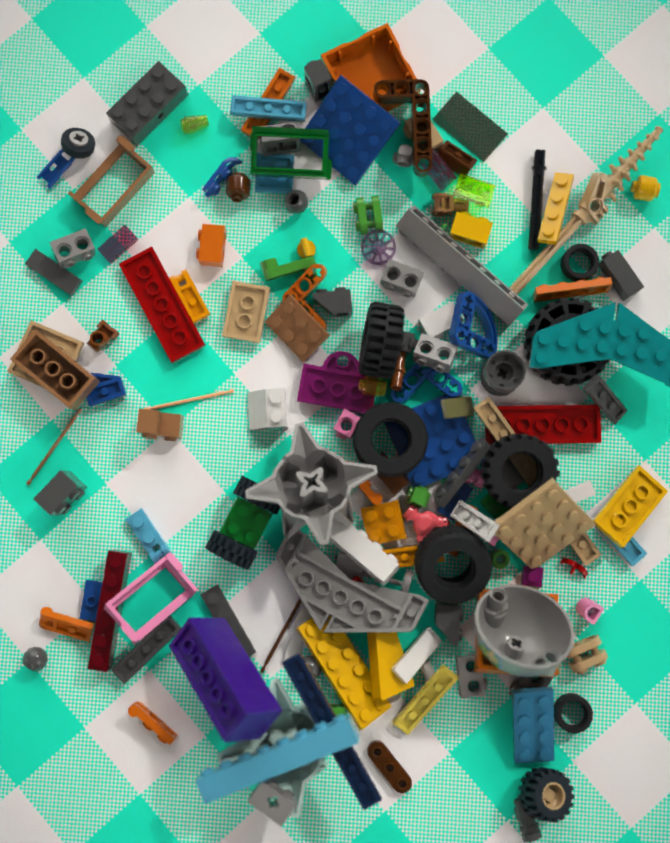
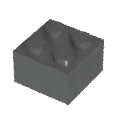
M60 470L33 500L49 515H65L72 508L71 504L84 496V490L87 486L71 471Z

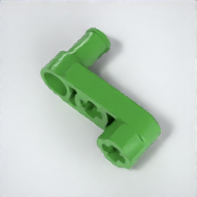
M314 256L278 266L276 258L260 262L265 281L274 280L300 271L305 272L310 266L316 264ZM314 269L316 273L312 277H309L310 279H313L315 276H318L316 269Z

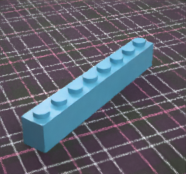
M344 714L337 715L333 718V721L325 723V721L313 726L314 729L306 731V729L300 730L292 738H280L272 746L265 744L257 748V752L252 754L245 752L239 755L237 760L231 762L228 759L221 762L217 768L212 769L208 767L200 771V775L195 782L204 804L358 744L360 735L351 714L346 716Z

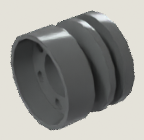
M503 350L494 353L481 369L480 380L482 386L491 395L499 397L509 395L525 379V363L518 354L512 351ZM498 373H500V375L504 374L505 377L502 378L498 377L497 375Z

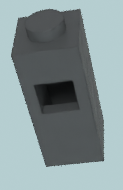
M619 250L614 253L609 251L601 257L603 260L599 263V267L607 278L611 277L612 286L623 301L644 288V285Z

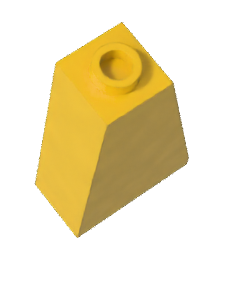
M397 632L367 633L373 700L383 701L414 687L413 678L407 684H403L391 670L404 654Z

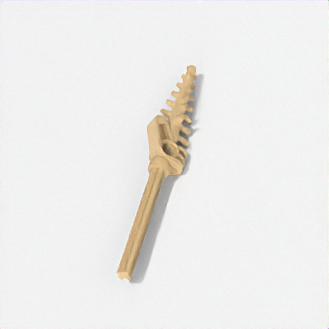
M656 126L651 134H646V139L642 143L640 141L636 143L638 147L634 151L628 149V157L625 159L621 156L618 157L620 166L615 167L613 164H610L609 168L612 174L607 175L595 172L591 175L583 197L579 201V209L572 213V219L560 231L557 245L548 244L509 287L518 295L580 225L587 223L597 225L599 223V218L602 219L604 217L603 214L609 212L603 202L607 197L614 202L617 201L613 190L617 188L621 192L624 191L622 179L625 178L628 182L631 180L629 171L631 169L634 171L638 170V160H645L644 153L647 150L651 151L653 142L659 140V135L663 132L662 127Z

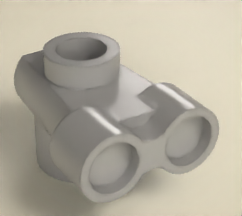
M402 144L398 152L393 155V163L400 167L413 166L412 147Z

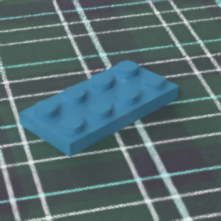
M553 688L512 689L513 755L515 764L554 761Z

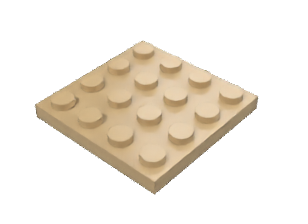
M553 478L494 521L500 525L495 535L531 569L541 566L596 525L593 519Z

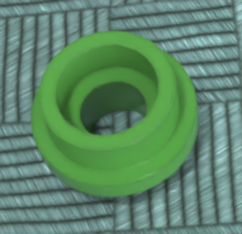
M501 549L495 550L490 556L491 564L497 569L507 567L510 562L509 554ZM499 555L503 557L501 563H498L496 560Z

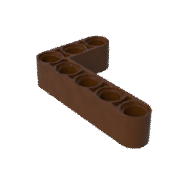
M423 79L380 80L374 85L373 99L379 104L411 103L413 171L418 177H426L432 168L429 84ZM420 88L424 93L418 94L415 90ZM382 89L386 91V94L380 95L377 91ZM403 89L405 94H398L396 90ZM422 107L425 112L419 113L416 108ZM417 126H423L426 131H418ZM422 144L426 147V150L421 151L417 146ZM419 163H424V164H426L427 169H425V170L420 169V168L418 167V164H419Z

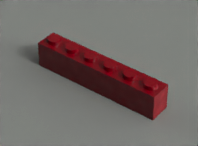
M108 550L87 669L108 672L113 667L119 625L104 610L107 602L126 588L132 552ZM124 602L115 608L120 615H122Z

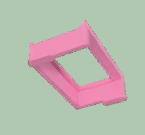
M173 553L165 555L105 604L104 610L121 627L134 646L194 596L198 590L183 573V565ZM166 568L185 591L135 632L115 608Z

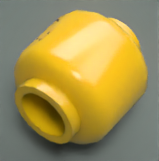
M640 175L636 181H632L630 192H633V197L636 200L650 202L658 197L661 184L658 183L656 177Z

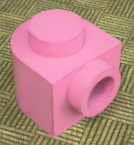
M587 597L580 599L576 604L577 614L594 625L605 609Z

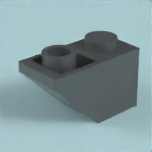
M345 287L335 288V291L319 289L316 290V293H312L313 301L332 317L352 316L350 289L346 290Z
M435 603L434 623L454 646H458L459 641H462V629H459L460 621H463V609H460L461 606L458 604Z

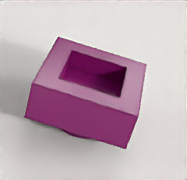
M523 565L521 585L542 587L544 568L536 567L531 569L529 566Z

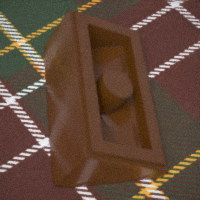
M448 140L439 148L434 158L464 179L477 162V159Z

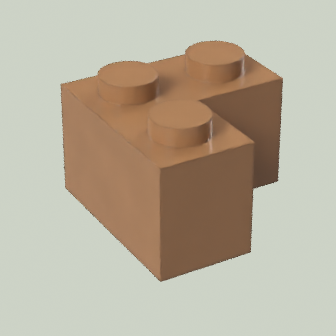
M139 409L136 432L142 434V437L145 439L157 440V436L165 437V441L176 442V438L182 439L184 416L181 414L163 413L159 410Z

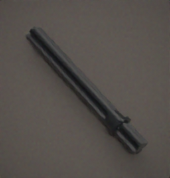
M536 149L534 166L531 167L533 170L529 250H538L540 244L537 239L541 227L544 172L547 170L545 166L546 150Z

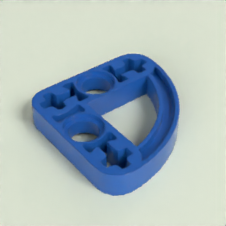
M469 291L460 293L456 298L449 340L459 348L480 358L487 359L497 352V330L492 314L485 303L474 293ZM474 310L483 324L485 338L470 331ZM461 314H463L465 318L464 323L460 321ZM472 338L475 341V348L471 346Z

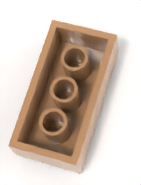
M36 329L10 358V360L68 408L75 411L100 382L88 370Z

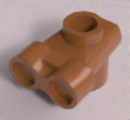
M101 320L96 326L98 329L91 333L90 339L87 342V345L97 353L111 340L114 341L120 335L117 330L104 320Z

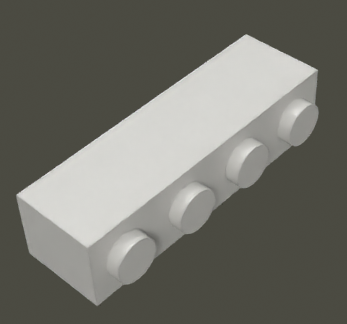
M333 521L330 542L384 587L399 570L397 558L392 554L387 555L382 551L383 547L376 541H370L367 533L362 529L357 530L353 526L354 523L348 526Z

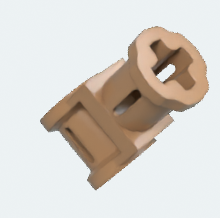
M446 193L432 194L433 210L431 214L434 216L452 215L453 212H468L469 197L458 199L454 198V195Z

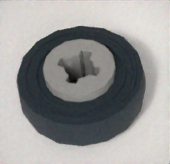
M69 128L63 132L61 147L67 155L77 159H85L94 152L95 139L87 130Z

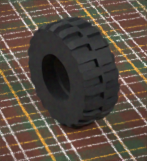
M561 298L556 302L548 303L540 309L530 320L529 326L525 331L524 349L527 350L525 355L527 361L530 360L532 338L537 331L596 310L591 306L592 303L587 300L580 302L579 298H571L570 300ZM610 360L532 369L534 372L538 371L542 379L551 380L552 384L572 386L590 380L594 374L602 372L606 367V363ZM581 366L587 368L584 373H582Z

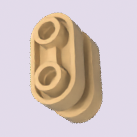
M598 634L591 635L574 643L570 654L566 657H572L574 660L569 663L573 673L577 672L580 675L586 673L589 667L594 665L598 667L606 663V659H608L606 650H599L597 647L602 643ZM588 650L591 651V653L583 657H580L581 653L586 652Z

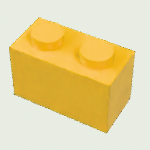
M456 212L449 236L456 241L484 249L493 223L484 217H473L468 212Z

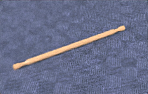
M230 389L228 391L211 393L207 395L155 405L153 407H146L144 409H160L187 402L220 396L226 393H234V390Z

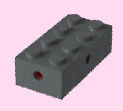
M158 61L106 112V115L116 128L134 145L138 146L188 96L186 86Z

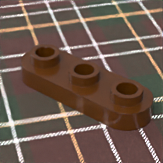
M380 740L371 741L367 747L369 758L398 793L408 792L412 787L410 775L384 742ZM380 749L381 753L376 755L374 754V750ZM391 764L393 765V769L387 770L386 766ZM401 780L406 782L404 786L399 785Z

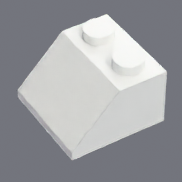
M270 388L248 392L249 430L288 428L285 388Z

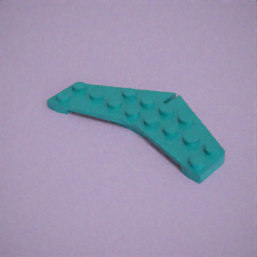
M614 302L537 331L532 338L529 368L543 369L584 362L612 360L665 383L666 386L670 387V340L621 303L617 304L616 319L613 320L616 303Z

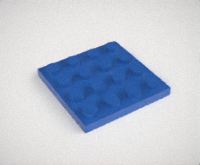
M340 75L305 129L329 130L328 159L332 161V167L351 183L357 185L401 122L344 76ZM300 138L304 145L323 159L324 140Z
M445 394L412 408L422 418L423 423H425L428 432V447L419 465L406 474L411 487H418V485L424 487L447 477L450 472L457 468L460 459L468 454L472 444L476 441L466 417L444 419L440 400L450 399ZM385 422L384 424L398 456H401L408 446V434L401 425L394 422Z

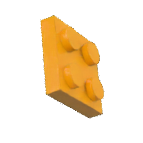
M399 500L360 508L365 532L369 536L368 539L370 541L382 544L407 538Z

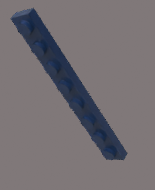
M299 652L284 660L282 665L315 724L323 721L325 723L333 721L336 714L302 653ZM353 746L332 754L363 810L382 801L379 791Z

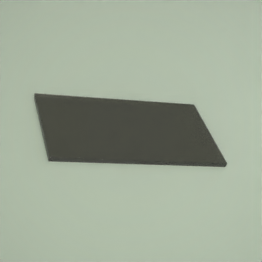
M457 91L432 119L483 162L508 135L506 131Z

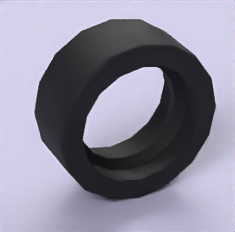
M587 244L571 246L561 258L562 272L572 281L589 279L599 267L597 252ZM577 252L586 254L591 262L589 270L582 274L574 272L569 266L571 255Z
M567 693L556 700L554 704V719L563 730L569 733H581L593 721L592 707L580 695ZM571 701L578 702L584 709L582 721L575 725L566 723L561 715L563 706Z

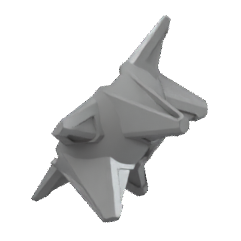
M304 422L296 423L290 452L284 455L274 469L272 476L245 490L246 499L275 503L281 507L283 534L287 538L307 524L319 544L324 546L329 544L333 520L348 526L354 523L350 499L351 490L377 475L378 471L376 465L346 462L341 456L326 447L319 446Z

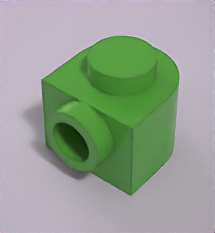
M419 485L418 487L409 486L405 497H407L405 503L413 504L419 509H426L431 496L428 492L429 489Z

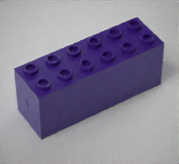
M188 618L169 647L224 743L261 739L281 714L282 708L225 618Z

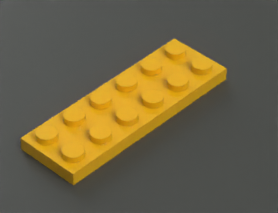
M329 615L321 631L311 617L298 626L296 630L343 705L351 714L359 730H363L392 706L388 699L383 701L373 700L370 671L346 633H324L332 615Z

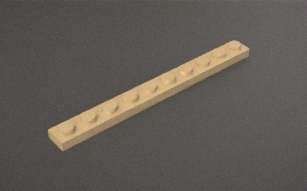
M487 397L473 407L496 442L501 437L516 434L490 397ZM525 453L510 455L508 457L510 462L528 487L531 486L537 475V467L533 458ZM586 532L569 544L585 566L602 555Z

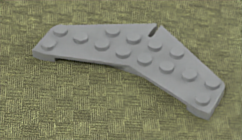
M298 530L289 538L285 536L276 553L279 564L320 631L329 615H332L324 633L411 632L415 629L429 602L427 598L421 595L350 580L301 530Z

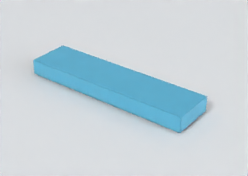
M232 95L230 115L305 122L307 102Z

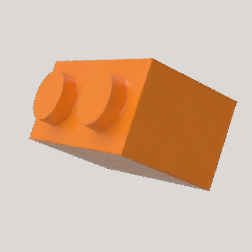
M202 224V230H198L200 248L196 249V259H198L201 266L223 267L227 235L225 226Z

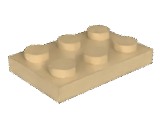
M232 281L222 337L260 344L270 287Z

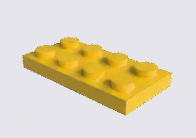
M638 465L593 519L596 524L595 526L620 549L624 548L668 490Z

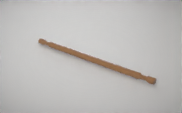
M79 408L77 410V413L72 417L36 468L30 480L27 481V485L31 484L33 478L41 470L82 409Z

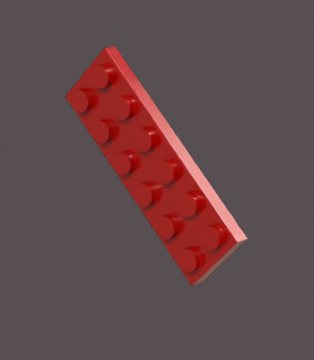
M152 246L119 263L172 364L206 346Z
M597 405L496 406L516 434L532 435L547 444L602 443L601 413ZM485 426V440L491 445L496 440Z

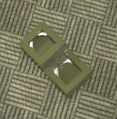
M471 397L440 400L444 419L475 416Z

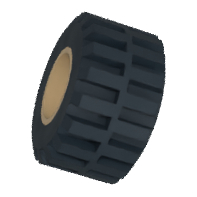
M543 767L531 769L532 772H526V778L522 777V786L519 785L518 789L521 790V794H518V797L523 800L520 805L522 808H526L525 813L531 815L534 819L556 823L558 820H564V815L570 814L569 808H573L572 799H575V795L572 794L574 788L572 785H569L570 779L565 777V774L559 772V770Z

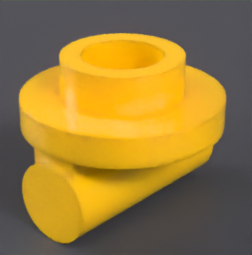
M307 238L300 239V243L297 246L298 255L303 259L314 256L316 252L314 243Z

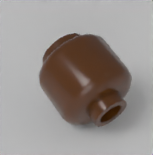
M233 173L227 179L226 195L233 202L237 203L248 199L251 189L250 179L244 173Z

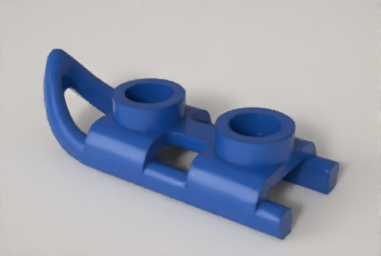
M62 149L58 151L36 177L39 180L41 177L49 183L47 185L49 189L56 184L76 159L71 157L67 160L61 155L64 153ZM53 164H56L57 166L54 168L53 171H51L49 168Z
M236 157L225 159L202 188V191L206 192L205 196L209 198L210 195H218L221 190L219 184L224 180L227 181L228 177L232 175L230 169L238 164H242V160Z

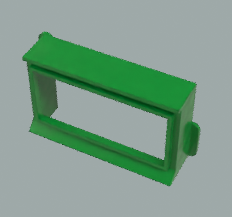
M252 126L250 174L257 177L330 180L332 161L328 159L329 130ZM258 136L324 140L322 170L257 167Z

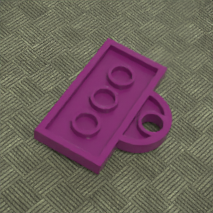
M344 351L335 352L325 359L322 367L303 364L297 402L341 410L346 409L364 414L371 407H374L379 378L360 374L358 369L359 362L352 354ZM339 357H346L348 364L344 367L340 366L337 363Z

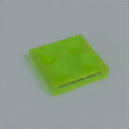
M460 173L453 196L462 201L468 200L479 207L485 206L489 208L496 185Z

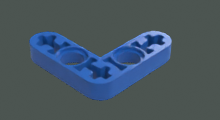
M417 363L403 377L402 385L405 384L407 387L403 392L404 397L397 399L396 395L397 392L401 393L404 390L403 386L400 391H391L393 401L400 404L406 403L426 380L449 398H459L463 394L461 383L453 376L445 372H437L431 367L428 370H422V367ZM443 374L445 376L444 381L440 383L435 382V375ZM415 376L418 382L415 385H409L407 383L408 378ZM448 380H451V381H449V385L452 386L453 388H455L456 386H458V387H457V390H458L457 393H456V392L450 393V392H451L450 387H448V386L446 385V384L448 383Z

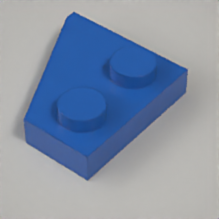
M91 373L100 382L87 396L90 407L127 396L122 377Z

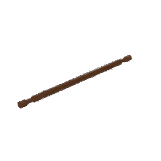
M300 597L295 607L293 608L288 620L286 621L280 635L278 636L273 648L271 649L265 661V664L261 668L260 672L263 673L265 671V667L272 658L278 644L280 643L285 631L287 630L293 616L295 615L302 601Z

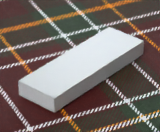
M462 500L458 501L450 517L488 542L491 541L500 526Z
M426 627L391 670L403 684H407L442 640L431 627Z

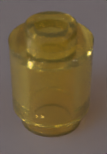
M364 376V379H360L358 390L362 391V395L380 398V396H385L387 381H383V378Z

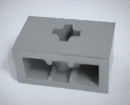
M270 778L257 784L249 796L248 803L282 827L296 807L297 799L294 793L288 789L283 790L278 786L279 783L275 779ZM277 797V800L270 801V798Z

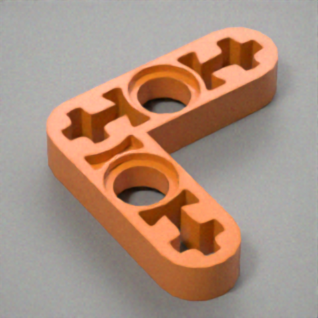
M313 264L284 293L282 301L289 295H294L297 301L302 303L301 305L307 308L309 313L326 330L327 325L324 319L305 300L327 276V269L324 265ZM314 269H321V276H315L313 279L309 278L316 273ZM303 280L309 283L307 291H303L300 288V283Z

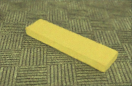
M442 664L392 720L393 724L409 735L459 679L458 675Z

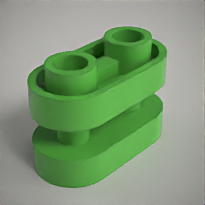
M379 195L371 196V202L366 203L364 202V197L356 198V202H353L354 214L358 213V220H355L356 231L360 232L361 235L368 234V228H375L376 233L383 232ZM366 210H372L373 220L367 221Z

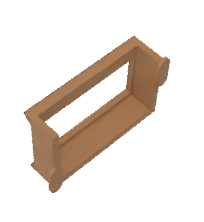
M121 135L116 139L118 146L75 194L71 191L68 192L69 196L85 209V213L97 224L104 225V227L109 225L155 173L153 167L134 151V145ZM126 153L144 171L105 215L101 217L85 204L82 199L118 159Z

